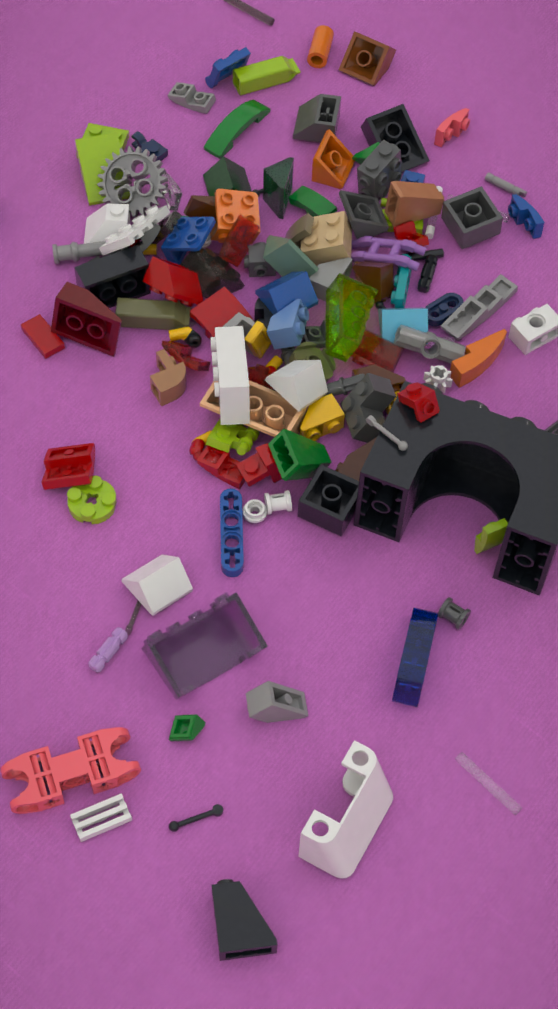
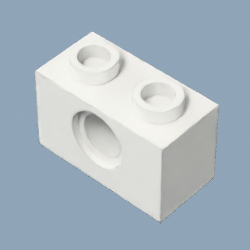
M548 304L540 308L536 307L529 314L513 320L508 337L526 355L558 337V314Z

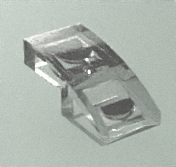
M166 172L162 176L166 177L168 181L162 183V185L168 189L161 191V194L165 197L164 199L169 210L178 211L182 192L177 183Z

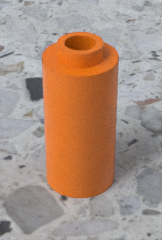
M318 26L314 31L307 56L308 64L314 68H323L327 63L334 37L333 30L328 26Z

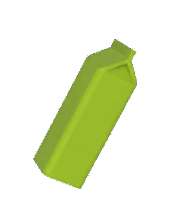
M279 56L233 69V85L241 96L289 82L301 71L293 58L288 59L284 56Z

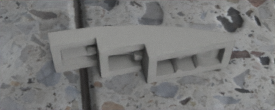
M500 274L489 286L485 285L474 297L470 295L441 325V328L456 340H460L502 307L518 291V286Z

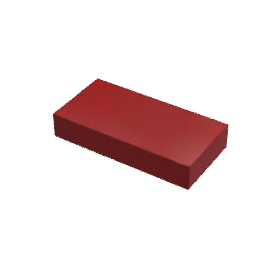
M41 314L20 324L22 331L45 359L65 349L64 342L56 333L51 332L50 325Z

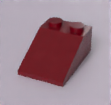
M66 282L55 298L51 332L110 356H115L122 319L89 290Z

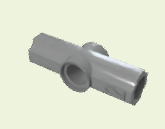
M402 324L397 329L394 338V344L421 353L426 358H436L448 363L464 356L466 349L464 345L437 337L433 332H422ZM435 342L432 348H424L426 343Z

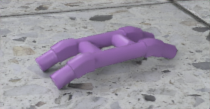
M363 236L352 240L351 248L370 247L368 252L361 250L352 252L351 258L353 259L352 262L355 263L365 261L393 263L397 266L417 271L420 263L411 260L405 255H399V252L402 249L424 256L427 248L407 239L396 240ZM380 247L391 248L389 254L377 253Z

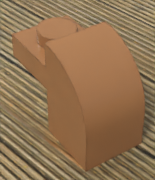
M165 349L156 352V362L160 372L150 375L151 391L161 406L180 398L186 389V367L184 362L176 364L174 357L169 356Z

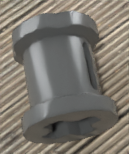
M448 597L439 609L437 616L439 618H446L455 624V628L459 630L466 623L471 610L468 608L463 609L455 604L452 598Z

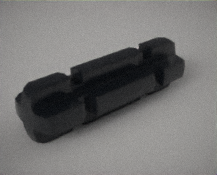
M429 254L426 256L417 287L419 292L427 293L430 289L438 260L436 255L432 256Z

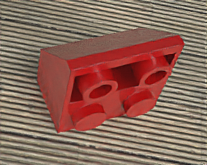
M152 256L142 281L150 285L151 291L161 295L164 293L166 299L176 303L180 299V303L190 307L193 304L198 305L204 301L196 272L182 265Z

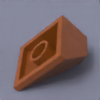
M354 31L338 70L375 86L389 69L396 49Z

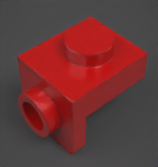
M409 220L394 226L396 240H412L423 247L429 245L428 236L416 233L414 221Z
M418 382L409 384L406 389L397 393L399 402L414 409L416 419L419 422L429 419L440 411L435 390Z

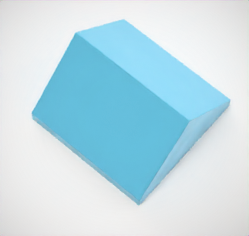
M427 308L378 309L382 346L395 345V333L401 324L422 332H428Z

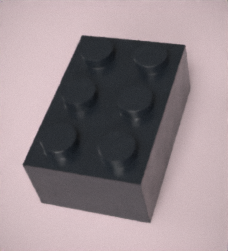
M138 245L74 267L77 286L89 290L108 308L117 306L118 298L137 299L151 294L150 285L142 282L149 264Z

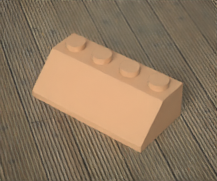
M249 380L250 424L244 425L273 437L284 428L298 434L306 414V408L298 412L277 391ZM213 381L201 400L200 406L220 414L219 397H215L214 382L218 381Z

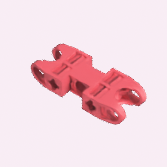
M123 727L107 728L78 736L77 740L80 749L51 758L49 748L46 746L23 753L6 762L0 768L3 779L16 778V780H23L28 783L27 788L20 793V796L10 801L11 811L17 814L40 812L65 804L62 795L64 790L90 782L93 794L119 787L135 778L141 772L138 761L127 762L126 760H118L113 757V753L120 748V745L130 740L128 729ZM40 762H41V764H42V767H43V771H44V772H41V770H40V766H39V763H40ZM98 768H100L103 778H101ZM45 785H48L50 795L47 794Z

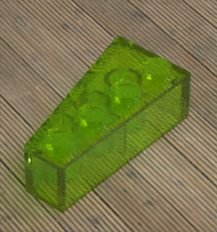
M339 273L326 290L325 354L344 362L350 358L361 343L366 328L365 324L370 317L369 313L374 305V298L378 293V289Z

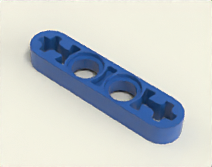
M230 488L224 490L220 495L221 569L224 575L237 577L243 572L242 496L238 490ZM228 498H233L234 509H229ZM232 517L237 519L238 523L235 526H228L225 520ZM228 539H236L239 544L236 547H228L225 542ZM235 555V568H230V556Z

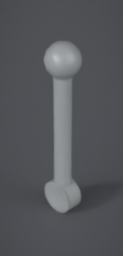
M372 415L366 418V422L370 426L376 427L395 442L401 451H405L408 448L406 441H400L377 423Z

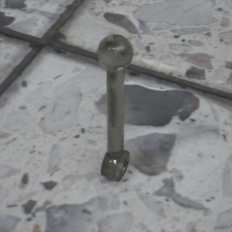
M137 601L129 624L126 626L125 631L127 635H131L134 622L142 605L139 601Z

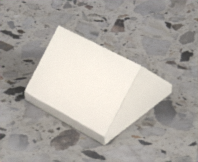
M294 360L265 379L298 412L322 398L328 392L321 360Z
M160 555L122 579V583L152 616L193 591L180 558L175 556Z

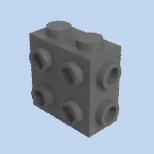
M383 140L357 168L358 194L376 197L379 201L388 194L392 181H400L402 177L401 150L395 144H390Z

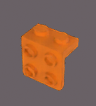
M217 189L215 192L216 224L210 232V239L219 243L253 244L260 234L257 193ZM243 225L246 226L244 237L242 238L237 234L235 237L238 228Z

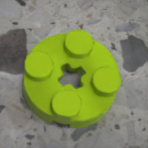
M93 476L91 484L72 486L67 492L69 512L79 522L84 523L83 521L91 522V524H99L109 519L115 511V490L99 476ZM89 498H96V504L86 503Z

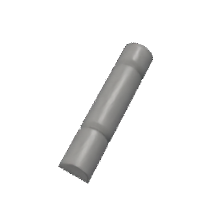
M489 172L485 176L486 181L513 195L517 194L524 197L527 195V191Z

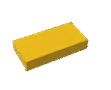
M257 320L244 340L253 355L260 359L272 343L266 332L265 325Z

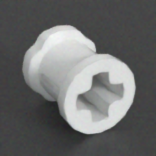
M289 490L272 495L264 493L267 515L281 510L292 511Z

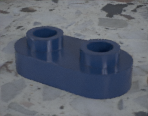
M446 293L425 307L428 309V325H442L463 304V298L457 293Z

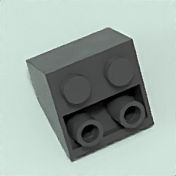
M319 94L299 106L293 139L321 143L326 131L329 129L336 136L340 117L341 96Z

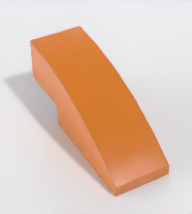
M505 329L467 345L464 356L451 362V378L458 388L476 379L492 365L504 346L507 334Z

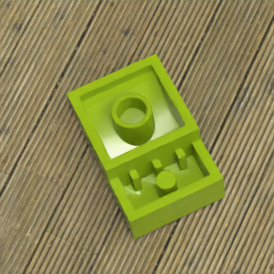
M117 132L75 139L76 153L89 206L104 203L103 199L106 196L99 195V192L104 188L97 186V183L103 182V180L98 177V174H104L105 171L100 167L108 166L106 158L111 161L114 159L112 152L120 155L121 146ZM123 171L116 174V181L122 179ZM129 191L122 195V200L130 198Z

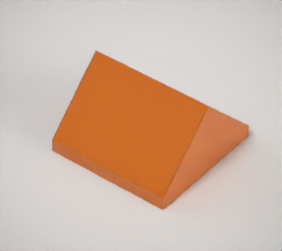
M330 129L326 131L313 158L311 181L341 189L348 178L355 160L352 159V153Z

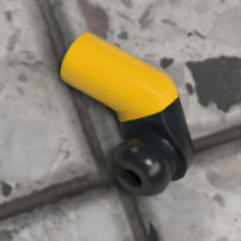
M190 327L168 330L170 341L182 339L192 348H197L201 345V336Z

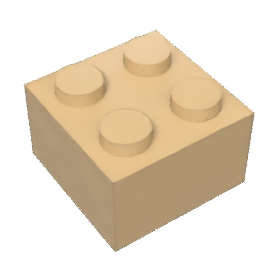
M345 211L313 217L311 235L301 239V251L316 266L343 258H351L352 227Z

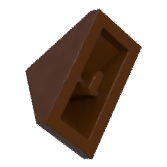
M365 261L352 267L379 302L391 298L392 291H394L393 263Z

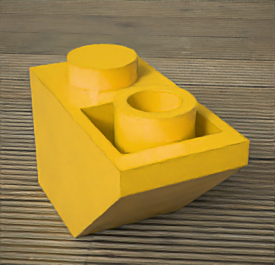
M332 393L323 396L309 405L300 427L301 436L316 441L324 435L336 433L344 428L345 414Z

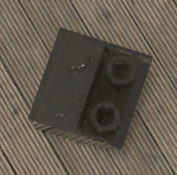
M209 248L191 251L180 264L198 274L202 296L205 298L210 297L224 286L231 293L245 286L240 279V274L229 264V258L225 254L215 253Z

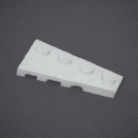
M155 205L145 211L147 215L144 216L142 214L134 218L132 225L127 224L118 230L120 232L118 235L114 233L105 238L106 243L99 247L102 255L104 256L135 243V239L141 238L144 232L152 229L153 225L159 223L171 213L167 205L160 208Z

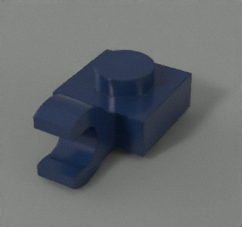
M139 131L131 136L135 140L132 146L135 149L139 146L142 149V153L145 149H148L150 155L154 153L157 156L156 161H162L168 156V149L154 139L147 142L144 135Z

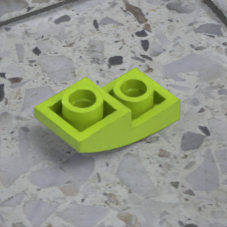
M505 518L496 522H490L482 527V532L476 535L474 551L476 554L502 544L508 525Z

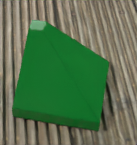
M377 142L356 153L352 159L361 165L380 143Z
M197 714L176 715L169 740L191 741L205 727L206 722Z

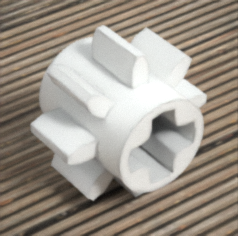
M443 365L431 366L430 372H424L423 380H425V383L436 386L442 393H445L446 387L452 386L453 381L450 378L451 371H447Z

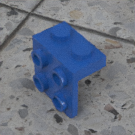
M178 217L161 246L167 261L180 265L188 251H199L216 223L214 217Z

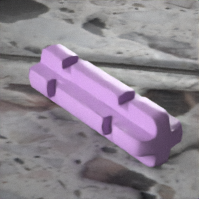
M117 627L112 632V637H108L96 652L97 656L94 655L90 659L88 664L93 671L101 672L105 667L104 663H108L120 648L119 645L126 641L128 635L122 628Z

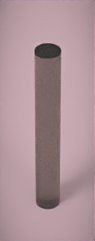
M224 0L270 26L274 24V18L241 0Z

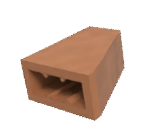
M392 181L390 183L385 214L393 227L409 220L418 221L441 214L444 196L442 192L438 191L435 184Z

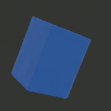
M307 271L291 272L255 290V294L273 315L296 299H301L304 307H307V309L318 305L319 302Z

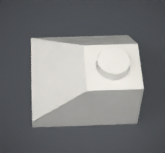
M106 204L87 217L84 244L105 241V238L114 233L118 235L120 233L118 230L121 227L130 224L129 204Z

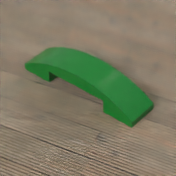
M250 100L241 104L217 126L207 140L204 150L221 159L233 148V141L254 121L259 123L270 113L271 109L256 100Z

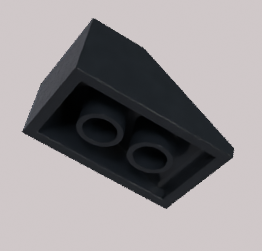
M404 104L368 117L361 125L369 146L385 140L390 144H395L401 150V173L430 161Z

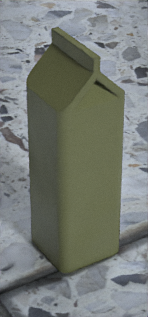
M118 298L116 315L122 319L121 327L172 330L189 326L191 307H186L179 301L176 303L167 300Z

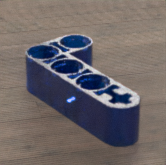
M413 607L392 702L418 708L438 618L437 612Z

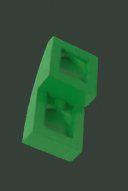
M301 186L288 197L291 205L305 209L306 213H309L312 217L337 211V207L328 199L305 186Z

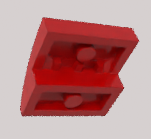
M225 286L190 310V317L205 330V335L209 339L210 337H215V327H223L238 312L253 320L243 305Z
M87 443L48 449L44 458L46 470L41 481L43 489L48 490L91 484L95 465V444Z

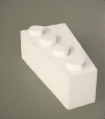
M243 326L215 327V337H210L211 351H216L212 352V366H217L213 367V381H218L214 382L215 397H219L221 425L250 424L249 378Z

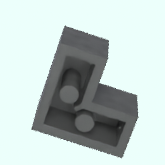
M367 373L340 403L352 439L368 443L378 436L380 431L376 427L370 426L366 422V418L372 415L376 422L383 426L385 418L382 412L396 398L390 379Z

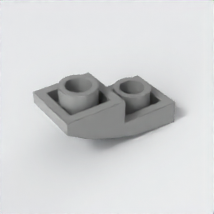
M176 82L168 94V98L185 108L206 114L216 101L214 94L198 92L193 84Z

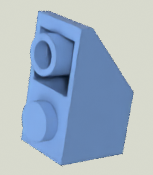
M296 299L270 318L266 332L274 350L299 346L301 344L302 337L305 335V326L309 320V311L307 307H304L301 299Z

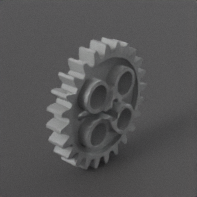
M128 146L127 152L120 148V155L112 152L114 158L112 161L107 158L105 159L108 166H101L100 168L105 172L104 174H98V177L103 182L97 183V186L104 188L99 192V195L106 196L103 199L105 204H129V211L134 218L138 216V212L145 216V210L151 208L153 204L160 206L157 199L165 198L161 191H165L168 188L162 185V183L167 182L168 179L162 176L167 171L164 168H160L163 163L160 160L156 161L157 156L154 153L150 155L148 149H145L142 153V149L137 146L134 152L133 148ZM143 164V170L140 173H135L136 166ZM123 171L122 179L116 181V174ZM134 178V186L129 185L132 183L131 179ZM150 184L149 192L143 194L142 187ZM129 191L130 198L122 201V195Z

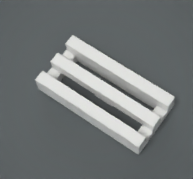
M122 793L70 815L80 842L132 821V816L128 811ZM121 812L124 814L94 828L82 831L83 828L104 821L111 816Z

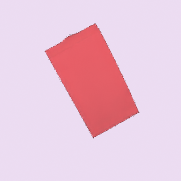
M464 108L445 119L436 129L434 145L442 147L446 140L449 141L452 135L459 137L463 130L466 131L470 124V119L468 118L470 109Z

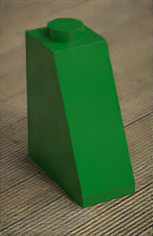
M285 428L268 443L282 480L285 481L313 478L320 465L328 467L332 463L323 444Z

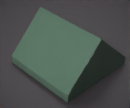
M272 235L268 236L263 258L282 277L291 272L307 271L308 276H311L319 270L291 239Z

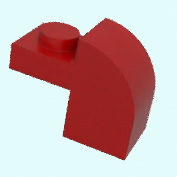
M268 443L256 447L257 453L236 464L249 487L268 476L271 477L274 483L282 479Z

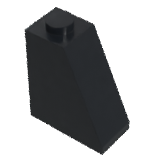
M224 879L212 885L220 961L277 953L278 944L276 937L241 882Z

